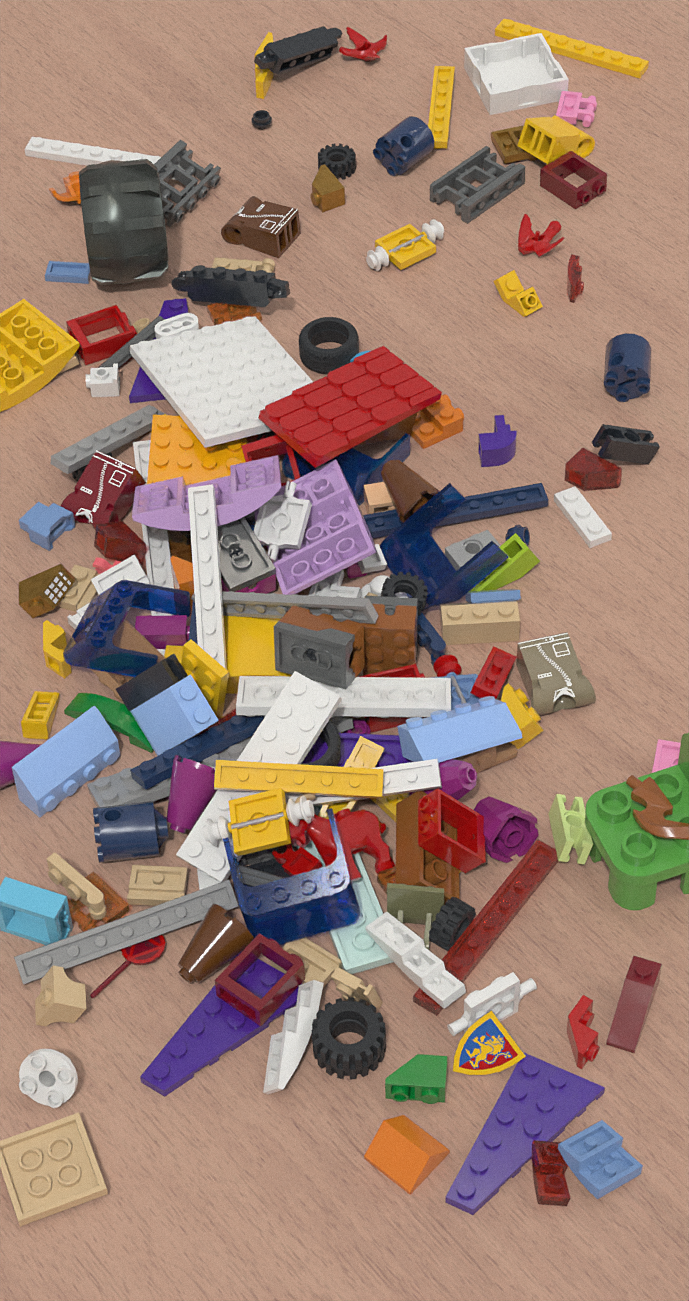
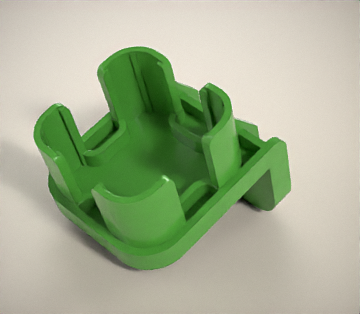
M688 732L683 734L681 738L678 765L638 777V779L643 782L648 777H651L672 804L673 813L672 815L664 816L666 820L689 824ZM626 782L595 792L588 799L585 809V825L593 841L589 856L594 863L601 861L603 857L610 869L608 889L613 900L627 910L648 908L655 903L657 882L682 874L680 889L683 894H689V840L657 837L642 829L633 816V809L642 811L646 807L631 799V792L634 789L629 787Z

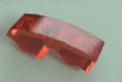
M571 254L567 271V295L569 301L574 303L577 296L583 292L584 282L581 281L582 266L579 265L580 256Z
M536 1140L532 1142L533 1180L537 1203L540 1205L567 1206L571 1199L564 1175L568 1165L558 1150V1145L561 1142Z

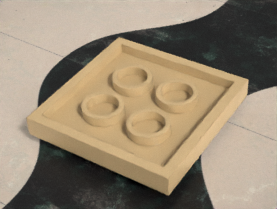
M79 1113L0 1141V1169L20 1227L108 1194Z

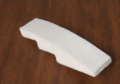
M385 912L365 927L366 932L390 959L444 1009L466 993L465 985L445 970L444 962L425 948L423 939L388 912Z
M312 980L299 985L296 1007L285 1010L282 1032L271 1035L263 1093L271 1094L283 1090L297 1068L310 1040L313 1019H316V1014L319 1010L324 983Z

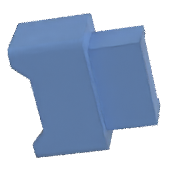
M37 502L19 519L20 529L29 533L31 542L50 551L53 549L52 543L65 531H71L75 528L73 512L55 503L48 507Z

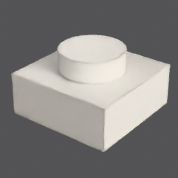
M375 544L376 553L357 562L362 574L385 570L387 562L379 544Z

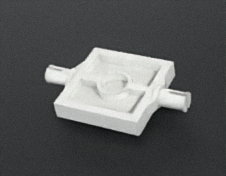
M290 481L286 482L283 495L273 496L260 507L253 531L260 544L269 547L267 555L272 562H276L279 549L301 548L312 507L310 500L293 497L297 484L294 482L290 483Z
M514 972L505 977L496 978L491 985L482 990L473 991L464 999V1014L460 1019L447 1025L449 1032L452 1036L461 1031L465 1032L470 1025L490 1010L494 1012L500 1022L518 1012L520 1000L524 995L537 989L536 983L532 978H529L520 984V980Z

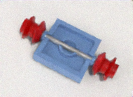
M447 654L439 657L433 665L437 677L432 678H451V710H455V706L459 704L470 703L472 705L479 703V698L470 693L478 675H461L462 668L454 655Z

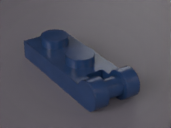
M421 612V615L418 616V644L424 646L431 655V664L434 665V662L439 657L445 655L446 643Z

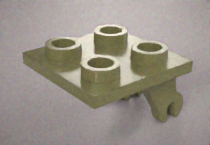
M387 883V912L402 924L425 925L424 945L428 950L430 949L429 931L432 928V922L436 919L435 916L444 905L445 889L432 886L424 887Z

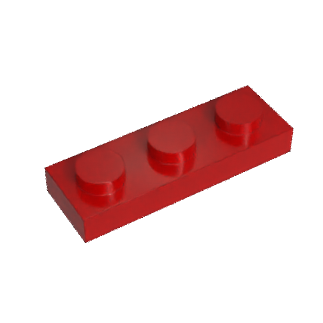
M493 646L470 693L479 699L493 696L497 699L517 656Z

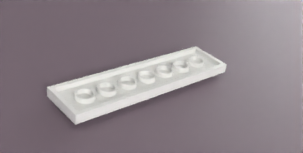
M294 671L237 761L301 765L342 701V698ZM217 790L176 855L219 882L227 880L234 865L238 863L242 855L237 856L234 853L232 834L228 843L218 839L217 845L213 846L205 840L203 826L206 825L207 819L217 823L219 816H223L228 822H231L229 800L262 792Z
M240 676L236 715L249 717L267 715L291 676ZM356 677L347 689L314 681L342 698V701L331 717L352 716L359 718L362 716H374L381 718L430 717V713L438 710L451 711V678Z

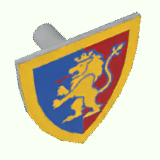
M490 1010L470 1025L461 1037L454 1054L453 1071L467 1075L492 1074L516 1064L525 1058L526 1055L494 1012Z

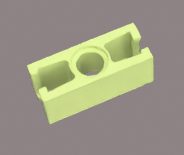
M556 794L548 815L558 861L568 862L570 860L569 853L573 847L578 856L577 864L585 865L593 846V841L585 825L583 798L575 796L570 810H566L563 803L566 802V796Z

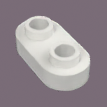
M184 313L160 321L155 325V337L159 339L162 336H178L184 331L194 332L199 329L198 318L194 314Z

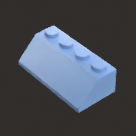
M493 696L480 698L479 703L472 705L470 703L456 705L455 710L448 712L446 710L434 711L427 718H410L406 720V724L397 726L402 755L413 762L438 759L440 763L523 738L522 732L506 703L495 699Z
M95 706L12 767L19 800L39 818L45 813L52 811L58 803L66 797L73 795L79 787L87 781L94 779L100 771L108 765H112L121 756L118 739Z

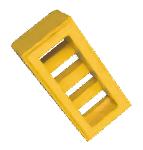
M34 691L21 721L24 738L48 739L58 707L60 693Z

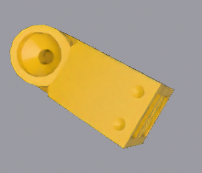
M554 115L552 118H526L517 146L544 163L549 164L569 151L576 153L582 158L587 157L594 149L595 140L589 134L559 116Z

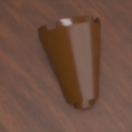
M390 460L383 465L381 477L398 517L404 526L415 527L417 526L415 522L420 520L426 522L438 512L442 506L440 499L443 498V495L437 488L400 460Z
M212 904L178 963L181 969L178 972L179 975L190 984L193 981L199 984L237 957L254 939L253 935L235 917L232 919L227 915L224 916L227 910L217 904Z

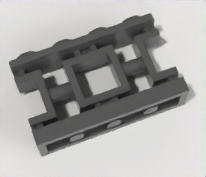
M181 139L154 164L157 166L160 178L164 219L167 220L166 225L169 227L175 222L179 223L187 210L191 211L199 199H203L211 187L215 188L221 179L219 176L221 167L216 166L213 168L214 165L210 163L204 169L192 161L193 151H187V143ZM180 162V165H179V166L182 167L183 169H185V171L182 170L181 168H179V167L176 166V165ZM192 175H194L195 177H197L198 179L201 180V182H200L198 185H197L198 180H197L196 178H194ZM175 178L186 187L180 192L167 182ZM168 198L177 203V205L174 208V204L171 201H169Z
M485 146L445 175L432 182L429 189L430 201L440 204L447 199L455 204V213L457 215L461 213V220L468 224L525 184V166L520 163L517 165L512 163L505 168L496 163L497 154L494 152L490 154V147ZM476 179L483 184L475 187L470 182Z

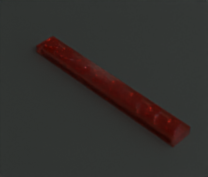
M540 840L534 843L443 957L442 961L446 971L462 983L467 979L558 863L555 848ZM421 988L413 995L414 1003L436 1016L443 1009Z

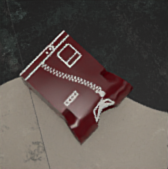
M96 450L75 485V491L63 500L61 507L73 512L75 521L92 524L95 530L112 538L119 530L121 518H124L134 502L135 487L145 485L146 482L135 467Z

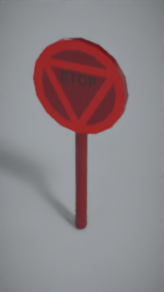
M161 934L122 948L121 952L126 961L90 994V997L95 998L131 963L134 965H146L159 959L166 947L164 936Z

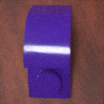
M504 415L494 416L493 433H481L478 436V453L481 467L500 466L508 463L515 456L517 430H510V424H505Z

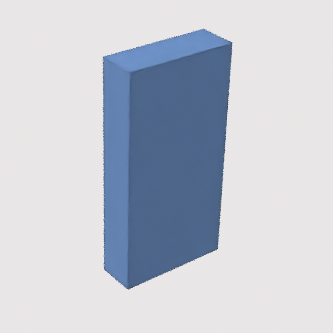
M49 261L45 273V281L89 284L91 278L89 263Z
M518 589L465 592V599L469 603L521 599L520 590Z

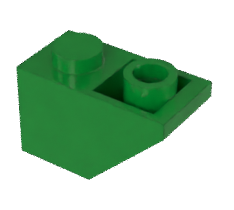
M417 1054L385 1079V1099H392L397 1102L413 1100L422 1101L427 1104L445 1103L447 1056Z

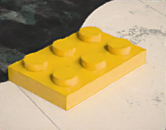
M189 640L183 645L181 665L187 675L193 677L211 709L219 719L223 716L229 671L193 640Z

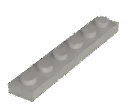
M148 405L52 455L51 465L66 474H70L87 465L96 450L107 454L152 430L153 415H164L165 413Z

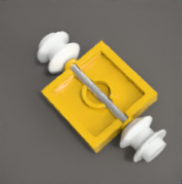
M432 219L429 224L424 223L422 225L421 233L411 224L375 240V252L373 250L367 252V264L370 268L379 271L381 265L387 267L390 260L402 270L436 253V245L433 243H435L436 239H443L444 227L440 222Z
M282 788L229 800L231 822H228L223 816L218 817L217 823L207 819L206 825L203 826V834L205 840L213 846L217 845L218 839L228 843L232 834L234 853L237 856L290 844L288 820L295 826L299 825L300 819L310 823L311 817L315 814L312 801L307 800L305 796H301L298 803H295L292 798L289 799L286 806L285 791Z

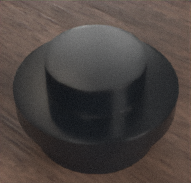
M259 110L253 114L251 122L254 127L265 129L272 124V117L269 112Z

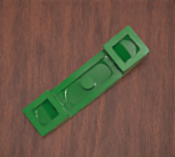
M78 693L64 710V714L77 719L95 706L111 729L129 737L130 744L150 753L154 751L132 713L121 702L97 694Z

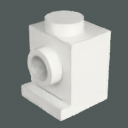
M118 363L113 364V367L91 368L90 374H86V388H91L92 397L120 396Z

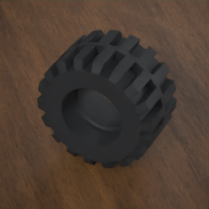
M348 997V1001H342V998L335 999V1004L332 1005L330 1002L325 1004V1011L320 1009L316 1014L317 1019H313L311 1031L314 1057L318 1060L320 1068L326 1067V1073L331 1076L336 1073L337 1078L344 1079V1076H350V1080L356 1079V1075L359 1074L365 1077L368 1075L369 1069L375 1071L378 1068V1062L382 1063L384 1059V1052H386V1028L383 1016L380 1012L376 1013L374 1005L367 1006L366 1001L360 999L359 1002L354 1001V997ZM347 1032L357 1033L363 1037L362 1040L354 1044H342L335 1040L337 1036Z

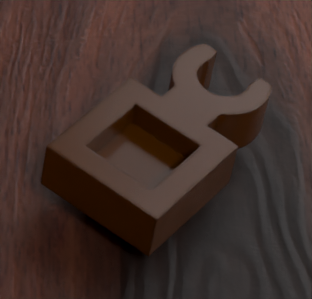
M181 535L182 542L175 543L170 538L169 548L171 557L175 556L193 563L192 546L188 545L187 537Z

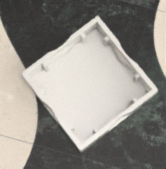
M542 33L514 38L504 42L465 48L464 69L489 115L558 102L561 92L568 91L569 79L559 62L553 57L551 49Z

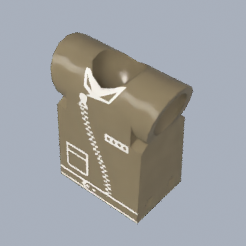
M568 632L518 643L516 666L531 700V707L539 715L595 703L596 695L590 681L582 675V669Z

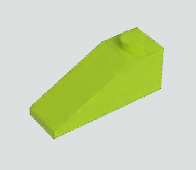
M515 533L459 583L466 592L497 590L522 578L540 560Z

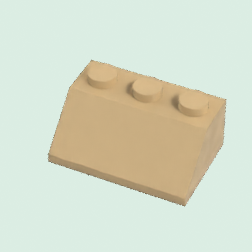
M516 600L439 604L442 639L446 645L519 641L520 617Z

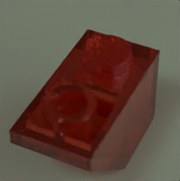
M581 448L566 463L564 481L583 491L615 489L621 486L622 468L600 458L597 454L585 448Z
M123 521L96 525L94 547L105 558L122 562L135 555L140 564L143 565L146 543Z

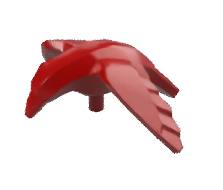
M350 27L346 28L349 39L354 43L355 49L341 46L339 48L340 53L365 61L380 59V56L376 54L385 49L387 35L381 40L372 43Z
M524 214L519 229L518 251L523 255L536 253L539 257L554 249L565 239L562 237L550 244L552 238L561 230L560 222L557 220L551 221L542 234H540V231H536L534 234L531 229L530 217Z

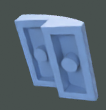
M603 1120L558 1145V1150L574 1175L597 1199L641 1175L643 1165L621 1147L623 1137Z

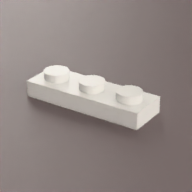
M576 486L554 494V502L589 548L611 540L612 533Z

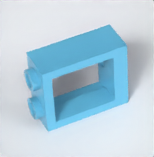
M8 877L4 878L0 885L1 931L44 945L69 937L73 924L67 896Z

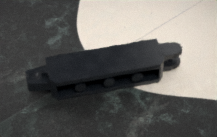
M325 26L283 38L282 40L266 44L263 52L256 55L254 62L260 69L269 68L272 73L280 75L328 59L333 49L337 47V39L341 38L342 31L338 28L327 29Z
M197 265L190 271H181L177 275L178 277H175L171 282L175 290L187 292L188 297L192 301L266 307L273 299L287 298L290 294L288 281L276 279L275 273H269L265 270L246 271L242 268L232 270L225 269L224 267L207 268L203 265Z

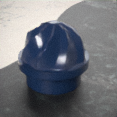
M515 525V527L508 529L505 536L506 541L516 533L527 546L529 545L530 533L527 527Z

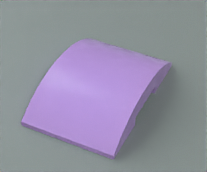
M276 455L231 465L230 476L185 485L182 476L135 487L132 511L133 521L159 529L190 531L188 488L212 484L215 488L217 526L238 520L264 505L281 489L279 457Z
M336 459L293 481L297 484L293 497L310 500L312 507L301 548L279 549L276 562H273L276 568V577L282 593L285 595L296 594L376 553V547L369 528ZM286 485L281 487L274 496L283 495ZM260 507L254 511L255 520H257Z

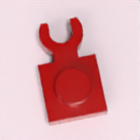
M291 843L283 845L286 849V852L283 854H279L275 850L272 852L275 860L283 864L282 868L284 871L302 883H307L322 867L320 860L304 848L300 847L295 852Z

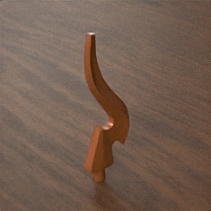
M631 775L626 781V784L634 789L631 792V799L646 807L642 811L633 809V816L639 826L657 837L689 840L688 823L670 821L664 818L666 815H672L673 806L651 777L642 782L634 775Z

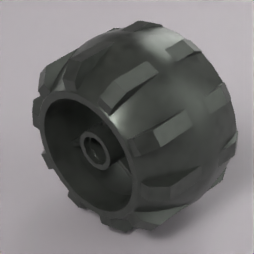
M148 159L130 161L109 160L99 164L87 165L79 171V184L86 248L92 281L100 285L161 279L169 270V256L157 166Z

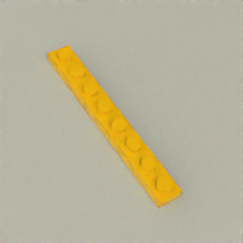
M503 19L495 28V36L508 40L542 33L552 53L639 79L649 66V61L639 57H633L619 51L572 39L565 35L555 34L548 30L514 22L510 19Z

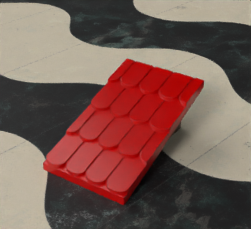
M381 346L354 358L353 362L329 372L327 376L292 391L291 395L266 405L265 409L260 411L258 418L316 468L354 446L410 437L418 411L439 401L442 392L424 377L419 376V373L409 365L404 364V361L390 352L389 349Z

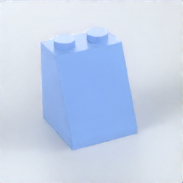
M191 675L130 711L157 756L219 721Z

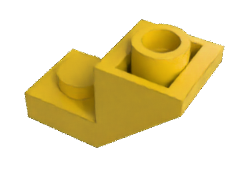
M515 270L493 281L502 300L523 317L543 307L534 287L524 290Z
M45 620L43 622V652L46 667L65 679L72 673L70 657L65 652L68 648L66 633L61 626L54 625Z

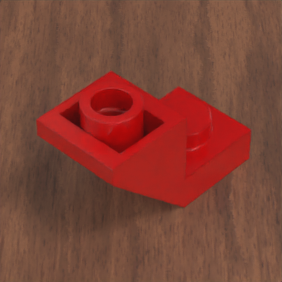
M584 995L568 1015L567 1021L568 1038L576 1066L580 1069H583L588 1061L592 1062L600 1049V1046L597 1045L599 1033L589 1028L595 1015L592 1013L593 1000Z

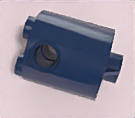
M409 116L377 140L373 155L376 159L380 160L391 176L403 174L432 152L434 137L426 123L417 117Z
M625 333L615 336L606 345L604 386L606 391L619 402H627L629 399L638 398L650 390L652 348L649 342L642 336Z
M154 801L93 808L94 823L99 824L98 827H94L96 844H101V846L97 847L99 863L160 856L159 848L169 838L167 817L155 809Z

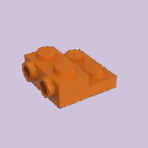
M443 394L439 401L418 411L411 436L423 449L428 448L462 432L464 414L459 407L454 408L451 405V400L447 394Z

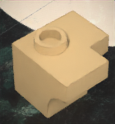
M53 965L41 979V992L35 999L36 1025L47 1027L54 1022L74 1024L86 1010L85 984L72 981L65 974L63 967Z

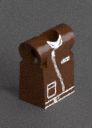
M255 196L250 197L221 229L222 238L226 242L234 245L244 244L247 248L278 259L301 234L298 209L268 201L262 202Z

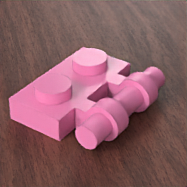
M562 91L556 115L570 124H576L577 119L582 120L583 126L589 127L595 116L594 111L597 107L596 97L582 98V93Z

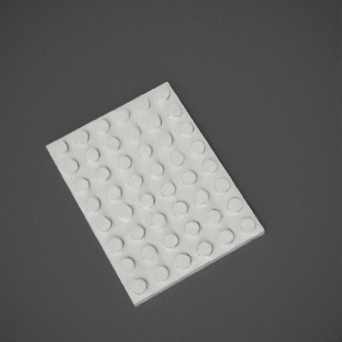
M255 316L245 317L232 322L227 321L215 326H205L194 332L184 331L178 336H162L159 339L141 341L138 344L130 345V354L205 448L272 431L258 418L260 411L265 409L266 405L292 394V391L313 382Z

